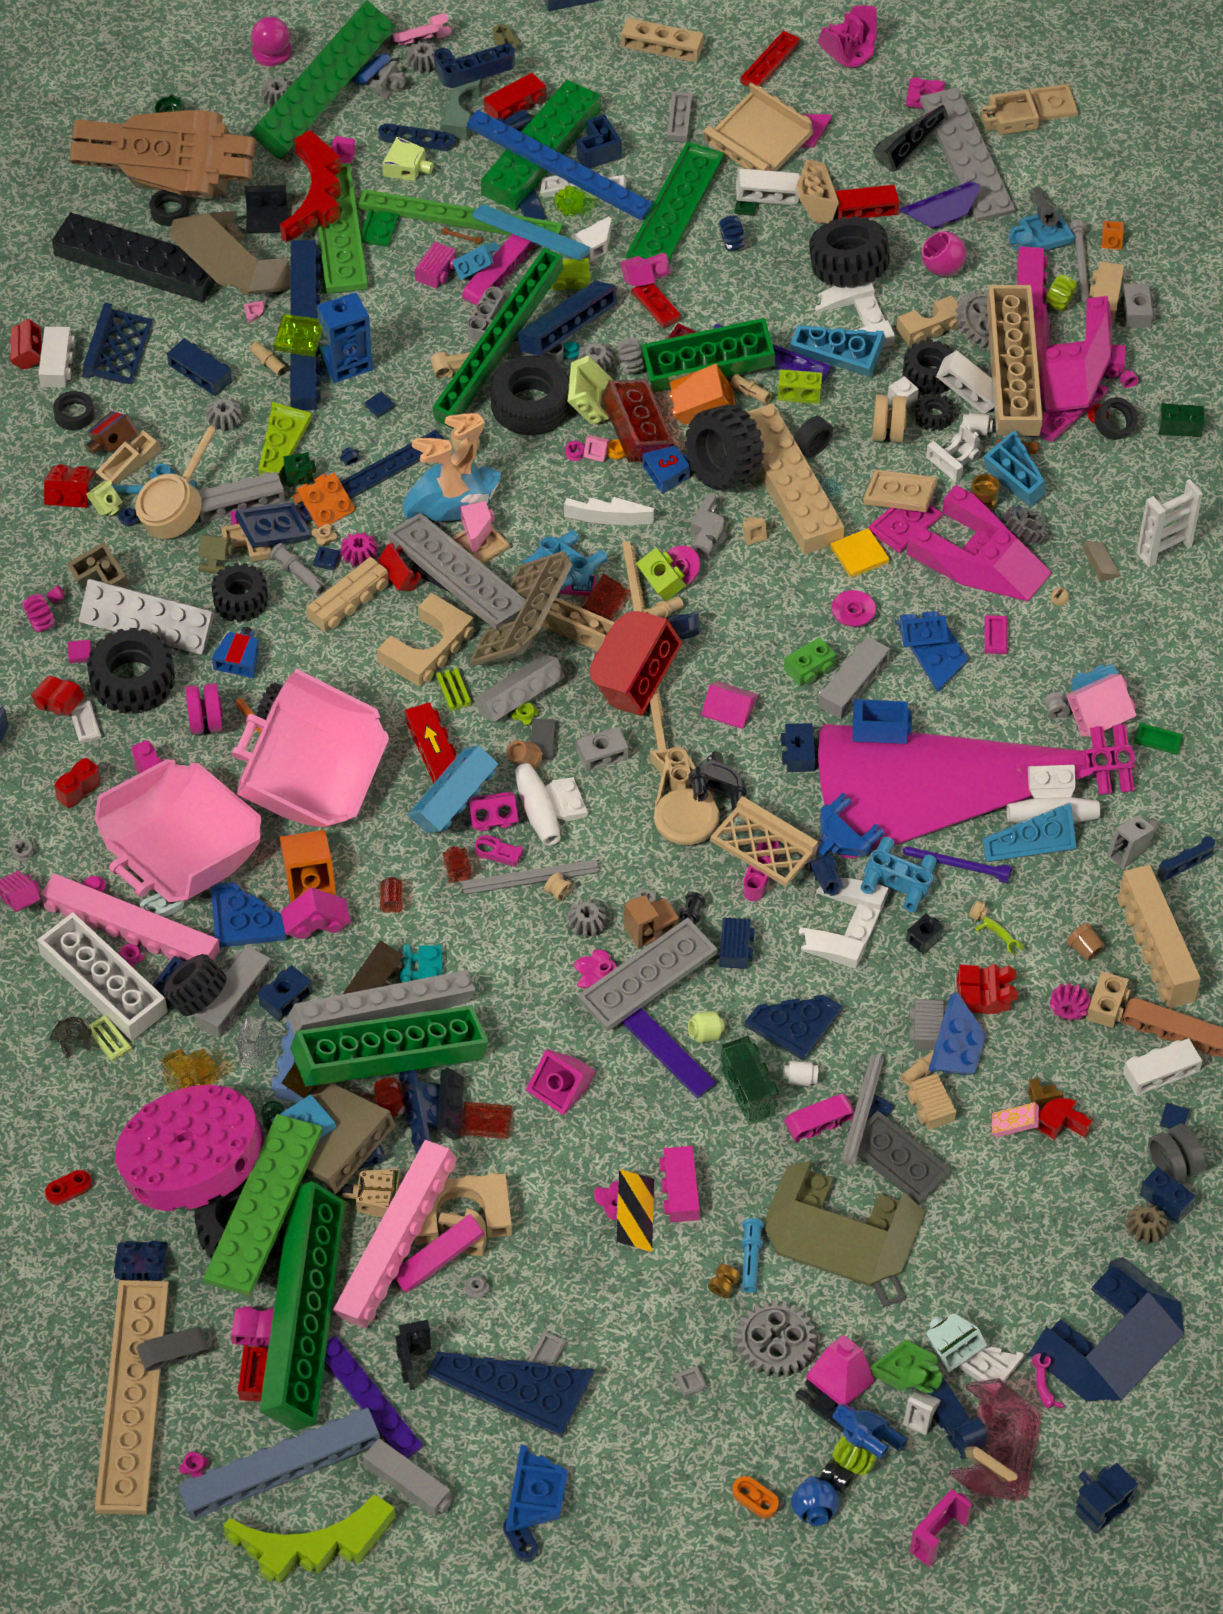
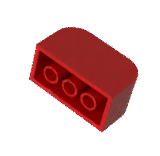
M640 611L628 612L619 617L609 633L606 634L599 651L596 652L591 663L590 677L613 708L642 716L683 642L668 619Z

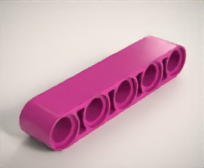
M512 234L499 248L500 250L493 255V264L480 270L466 285L462 293V299L477 306L488 288H499L505 282L504 279L516 270L518 263H522L528 256L527 253L534 249L535 243Z

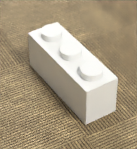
M739 169L736 179L737 201L797 204L799 197L796 186L800 178L799 173Z
M70 327L44 328L39 367L41 387H66L67 380H71V368L68 367L69 364H73V352L70 351L71 348H75V336H71Z
M957 350L945 357L936 377L978 411L986 413L993 409L992 378Z
M1189 1038L1183 1041L1177 1040L1162 1049L1155 1048L1146 1055L1130 1058L1125 1062L1123 1074L1137 1096L1200 1072L1202 1059Z

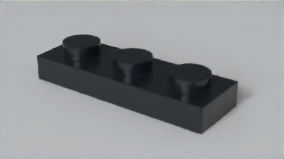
M446 1067L441 1070L437 1131L454 1141L461 1138L464 1077Z

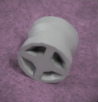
M1055 692L1045 698V705L1049 708L1047 711L1049 718H1064L1069 715L1070 708L1066 704L1067 697L1064 693Z

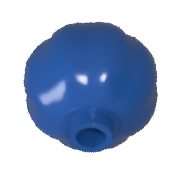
M818 1477L805 1479L796 1488L791 1497L794 1513L803 1522H807L804 1513L807 1511L808 1523L812 1526L826 1524L837 1512L840 1504L838 1493L832 1484L825 1480H820Z

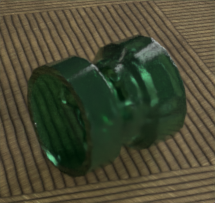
M267 1102L261 1109L263 1127L267 1131L271 1128V1119L276 1117V1114H281L285 1111L284 1106L280 1102Z

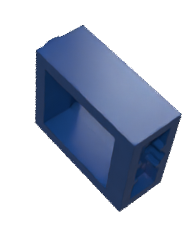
M854 699L853 742L907 744V735H912V710H908V701Z

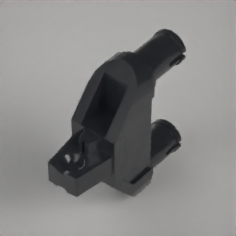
M713 751L707 757V762L696 767L688 775L689 783L693 786V799L696 801L698 796V802L707 800V790L731 799V812H733L737 807L739 799L747 794L744 780L731 766L724 764L722 753Z

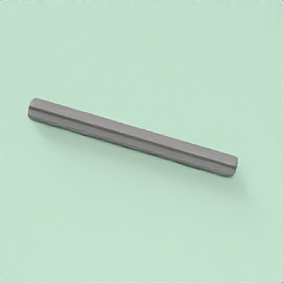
M594 859L467 880L462 882L464 894H472L548 881L553 874L558 872L563 878L593 874L598 872V863Z
M880 1054L871 1055L869 1058L841 1161L846 1166L854 1165L884 1061Z

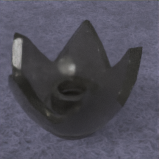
M68 1016L57 1023L52 1030L49 1040L60 1042L63 1054L68 1058L80 1047L87 1051L91 1050L93 1042L92 1029L83 1018ZM74 1028L78 1030V1032H73L70 1029Z

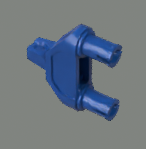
M841 793L830 805L826 804L820 808V841L822 844L818 846L817 856L821 858L830 852L845 856H866L871 851V846L884 836L885 833L882 828L877 830L879 828L877 824H874L863 836H859L838 816L845 808L852 804L849 797L845 799L846 794Z
M842 1403L838 1405L833 1414V1418L845 1428L843 1433L849 1443L857 1448H865L880 1460L887 1454L889 1445L899 1452L908 1441L907 1437L891 1428L889 1421L877 1413L864 1409L858 1411Z

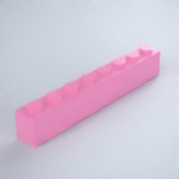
M55 873L41 893L42 904L49 912L55 913L57 911L64 914L65 917L73 912L91 929H102L111 937H122L129 944L135 946L139 944L146 947L153 954L161 953L166 955L169 960L177 956L185 962L194 956L207 954L214 961L220 951L217 938Z
M427 1140L422 1144L333 1309L341 1319L366 1329L375 1318L376 1310L381 1300L386 1297L388 1287L398 1275L403 1259L409 1254L411 1244L421 1232L425 1218L431 1213L433 1203L438 1194L443 1191L448 1175L455 1168L457 1158L449 1148Z

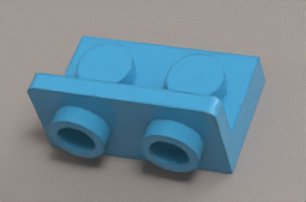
M497 242L482 245L453 260L452 262L459 279H465L492 265L493 253L500 250Z

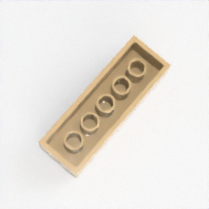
M1146 865L1124 871L1122 881H1120V892L1117 894L1118 904L1120 907L1125 908L1126 922L1128 926H1133L1134 940L1143 949V961L1145 964L1149 963L1151 967V979L1153 983H1158L1160 1000L1166 1002L1169 1009L1194 1003L1201 978L1151 866Z

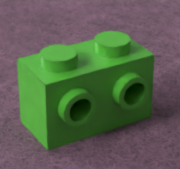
M819 637L784 658V670L799 687L804 684H811L819 675L823 673L828 674L834 669L836 653Z

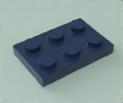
M294 502L238 509L235 514L252 548L306 541L312 535Z

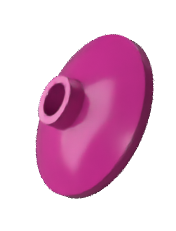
M685 545L670 549L667 552L673 559V562L670 564L673 568L677 566L684 574L682 580L688 585L696 578L699 572V555L694 549Z
M844 591L838 594L832 602L833 616L838 622L846 626L858 627L865 625L875 615L876 606L873 599L862 591Z

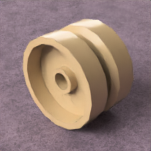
M876 394L872 441H884L886 429L890 428L891 442L902 443L907 419V410H905L906 396L895 395L892 400V408H888V396Z

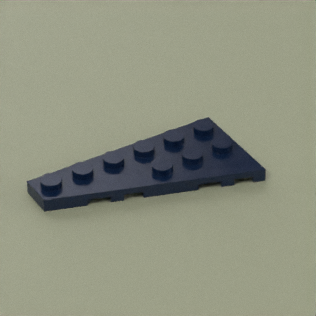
M437 1352L426 1374L429 1378L562 1438L595 1374V1369L586 1368L583 1370L574 1369L571 1366L556 1367L547 1366L544 1363L508 1359L507 1361L494 1360L491 1357L476 1358L468 1357V1355Z

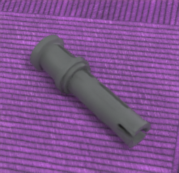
M1034 187L1032 189L1034 193L1030 191V195L1037 206V214L1042 224L1047 227L1055 225L1059 220L1058 212L1055 210L1054 205L1047 200L1042 188Z

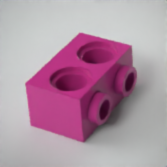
M512 791L475 796L473 798L469 797L468 799L471 826L473 829L477 828V831L491 829L490 826L494 825L510 827L513 826L514 822H518L515 795ZM503 805L510 807V811L506 815L498 813L499 808ZM479 809H486L488 811L486 817L482 819L476 817V812Z

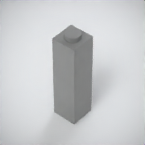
M380 1438L363 1456L364 1467L434 1518L440 1512L442 1514L445 1513L450 1507L451 1492L449 1488Z

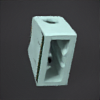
M951 1314L944 1320L941 1317H935L930 1322L931 1329L927 1331V1336L948 1372L987 1346L979 1328L957 1314Z

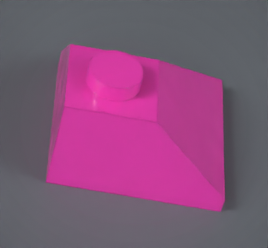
M546 1049L526 1091L564 1115L588 1088L596 1071L577 1058Z
M844 1334L827 1347L806 1375L810 1382L836 1403H844L846 1405H849L875 1382L863 1350Z

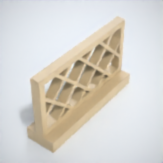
M743 796L737 802V807L710 837L711 842L785 887L809 859L813 860L817 855L818 841ZM739 816L746 821L747 825L734 826L733 821ZM760 829L765 832V836L753 838L751 830ZM748 831L749 838L737 840L735 832ZM724 833H732L733 840L724 841L719 837ZM780 841L784 844V848L772 849L770 842ZM767 842L768 850H755L754 843ZM751 844L752 852L743 853L739 850L738 845ZM798 852L803 857L801 860L791 861L789 853ZM786 853L787 861L774 862L773 855ZM770 855L771 863L762 864L758 862L757 857ZM789 867V874L783 877L777 873L776 868Z

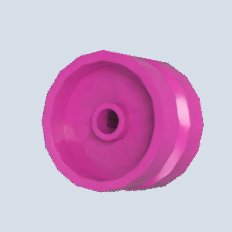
M217 682L205 684V698H200V690L197 685L185 686L191 735L203 734V720L205 719L208 721V728L211 733L223 732L221 721L223 711L221 696H218Z

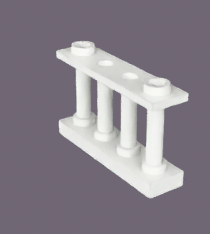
M1190 479L1186 481L1184 494L1162 504L1154 496L1146 499L1136 553L1148 567L1156 565L1158 553L1171 546L1183 542L1188 549L1192 547L1203 494L1201 489ZM1181 505V508L1166 514L1167 511ZM1179 519L1178 522L1163 528L1164 525ZM1176 532V535L1160 542L1161 539Z

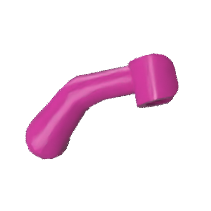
M1041 1353L1035 1354L1032 1357V1364L1036 1367V1387L1040 1399L1047 1409L1051 1405L1061 1409L1064 1404L1053 1400V1394L1049 1392L1046 1385L1045 1367L1050 1365L1051 1358L1049 1356L1045 1357L1041 1364Z

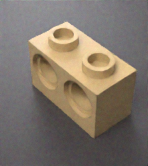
M1101 971L1088 1008L1086 1020L1111 1028L1114 1027L1115 1021L1120 1022L1124 1012L1121 1004L1122 1002L1127 1003L1131 991L1127 989L1129 979Z

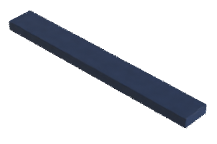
M436 430L421 437L445 440ZM412 443L340 481L351 500L420 462V455L423 453L414 449ZM303 502L296 505L305 523L311 522L313 519Z

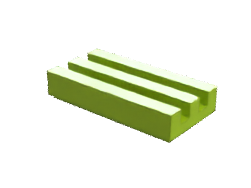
M457 667L453 668L452 672L445 670L444 674L436 673V678L450 711L471 705V700ZM452 676H455L456 681L458 683V686L465 701L463 703L461 702V699L453 682ZM447 678L457 703L453 705L443 679Z

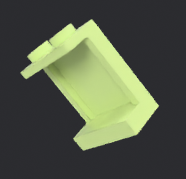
M589 355L571 362L568 402L590 424H597L609 418V414L600 406L602 390L612 386L613 379Z

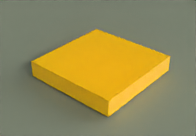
M869 528L830 543V548L850 578L889 563V557Z

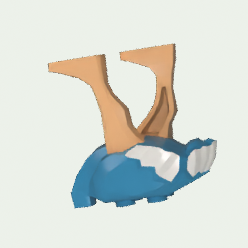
M471 413L446 417L445 423L457 429L453 433L454 439H464L462 446L453 455L452 445L449 440L417 438L412 440V447L423 453L420 455V462H438L439 464L432 466L408 492L402 503L403 514L406 519L421 513L436 522L461 519V506L486 501L487 505L490 503L499 484L501 472L491 467L482 466L478 469L472 465L476 458L478 438L483 431L485 423L479 414Z

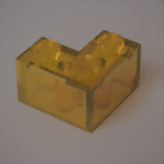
M180 1048L175 1052L168 1053L161 1060L164 1082L171 1092L191 1086L212 1085L220 1080L219 1068L204 1048L188 1056Z

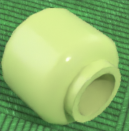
M715 1011L695 1013L688 1022L689 1035L698 1043L718 1041L725 1029L723 1019Z

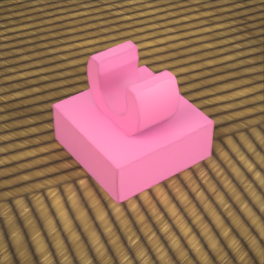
M588 435L586 437L583 457L604 462L609 440Z

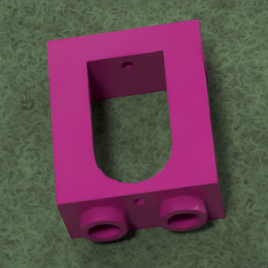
M951 1489L913 1531L909 1552L930 1568L936 1561L939 1540L935 1536L952 1517L964 1527L968 1525L972 1506L969 1499L964 1494L957 1493Z

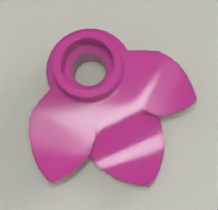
M595 949L591 957H581L573 964L575 969L583 974L577 983V986L580 988H589L617 968L616 963L610 960L609 954L599 949Z
M618 1180L612 1182L609 1189L596 1187L594 1190L596 1203L604 1207L606 1215L612 1220H617Z

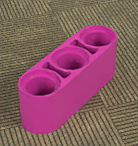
M778 841L770 842L772 849L779 848ZM767 842L758 843L756 851L768 850ZM778 854L773 855L775 863L777 862ZM770 855L757 857L758 862L762 864L771 863ZM749 865L744 877V897L749 901L760 900L764 895L770 877Z
M839 1094L789 1114L785 1118L784 1123L794 1141L799 1143V1140L817 1136L823 1130H832L842 1126V1123L849 1120L852 1122L855 1110L847 1095Z

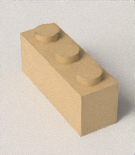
M1100 261L1098 270L1094 269L1092 281L1096 283L1095 285L1091 284L1089 297L1108 296L1112 311V323H1114L1124 265Z

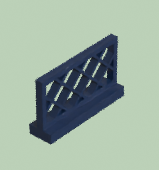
M104 302L83 364L82 377L91 378V376L119 383L132 384L153 319L112 309V304ZM114 317L124 319L125 323L117 326L114 322ZM137 323L147 324L146 328L137 331L134 325ZM129 327L133 333L125 336L121 330ZM116 332L120 338L112 341L108 335ZM137 337L141 343L132 346L129 340ZM125 343L128 349L120 352L116 345ZM112 348L115 354L107 357L103 351ZM132 353L135 359L127 362L123 356ZM119 358L122 365L114 367L110 361ZM105 363L110 369L107 371L97 370L98 366ZM127 369L130 372L129 378L120 376L118 372Z

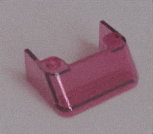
M1000 1378L966 1383V1389L980 1399L977 1414L979 1419L988 1427L984 1452L1016 1473L1018 1477L1016 1480L1003 1481L984 1465L951 1469L949 1475L972 1493L1010 1501L1024 1500L1028 1494L1040 1428L1039 1413L1035 1407Z

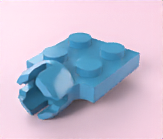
M1038 214L1021 218L1019 225L1011 228V233L1008 235L1011 246L1021 244L1013 247L1016 251L1019 250V246L1048 250L1074 243L1075 239L1074 234L1060 214L1058 222L1050 227L1042 224Z

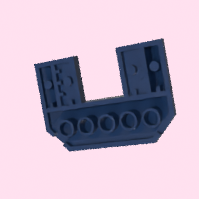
M1123 1257L1110 1261L1108 1271L1091 1289L1124 1315L1123 1319L1096 1347L1060 1319L1051 1329L1046 1326L1028 1353L1031 1358L1035 1354L1041 1353V1364L1043 1359L1049 1356L1051 1363L1045 1369L1085 1401H1121L1184 1335L1180 1302Z

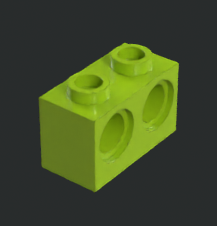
M780 369L777 401L820 404L822 373Z

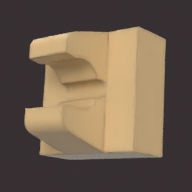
M752 516L744 519L745 523H742L744 541L747 546L767 539L766 523L762 517L755 519Z

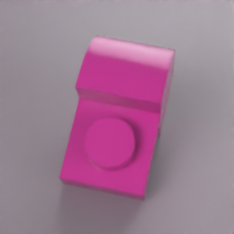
M660 253L647 259L636 256L620 262L624 281L632 286L655 283V279L671 274L665 253Z

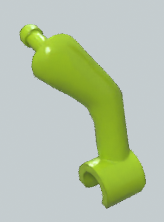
M983 917L984 923L975 927L976 931H980L987 926L988 929L995 932L1007 943L1008 952L1016 955L1014 952L1016 946L1022 951L1025 948L1021 942L1014 940L1006 929L990 917Z

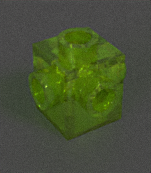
M565 185L564 189H559V193H555L554 205H557L556 210H562L561 214L573 216L574 212L583 213L586 192L577 191V187ZM568 197L571 198L570 204L567 202Z

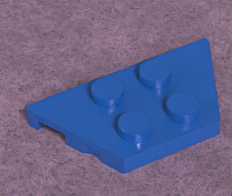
M899 625V631L902 634L901 625ZM948 626V642L909 646L937 692L941 691L943 686L956 675V672L968 662V657Z
M958 993L951 994L929 1065L928 1071L930 1072L944 1071L946 1074L958 1073L965 1076L975 1074L986 1033Z
M525 1445L520 1446L506 1522V1531L508 1532L560 1519L568 1471L559 1465L552 1464L549 1459L542 1455L537 1457L530 1453Z

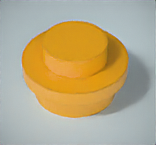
M614 439L609 442L607 449L608 457L622 459L626 456L627 446L622 440Z

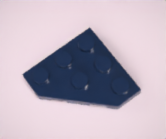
M817 995L813 999L801 1001L800 998L781 1001V1004L769 1006L767 1004H760L756 1006L746 1019L744 1027L804 1061L840 1015L843 1006L824 995Z

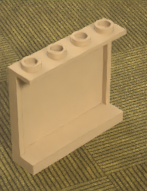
M750 83V93L714 129L707 126L703 130L705 142L720 152H724L726 156L745 169L777 171L813 134L812 122L807 116L797 113L792 106L783 104L778 97L766 93L761 86L757 87Z

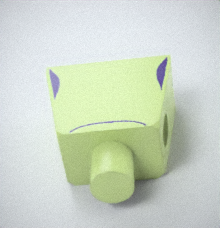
M396 137L382 163L383 176L415 181L420 172L431 174L434 163L426 161L425 149L423 147Z

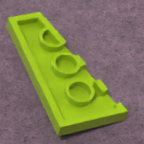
M272 402L264 448L262 449L258 468L259 475L266 472H277L279 478L284 472L283 456L293 455L312 419L310 412Z

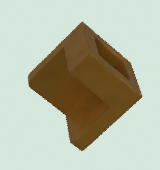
M1039 1078L1029 1080L1027 1091L1031 1103L1035 1102L1039 1106V1110L1049 1101L1063 1098V1092L1057 1091L1054 1084L1041 1087Z

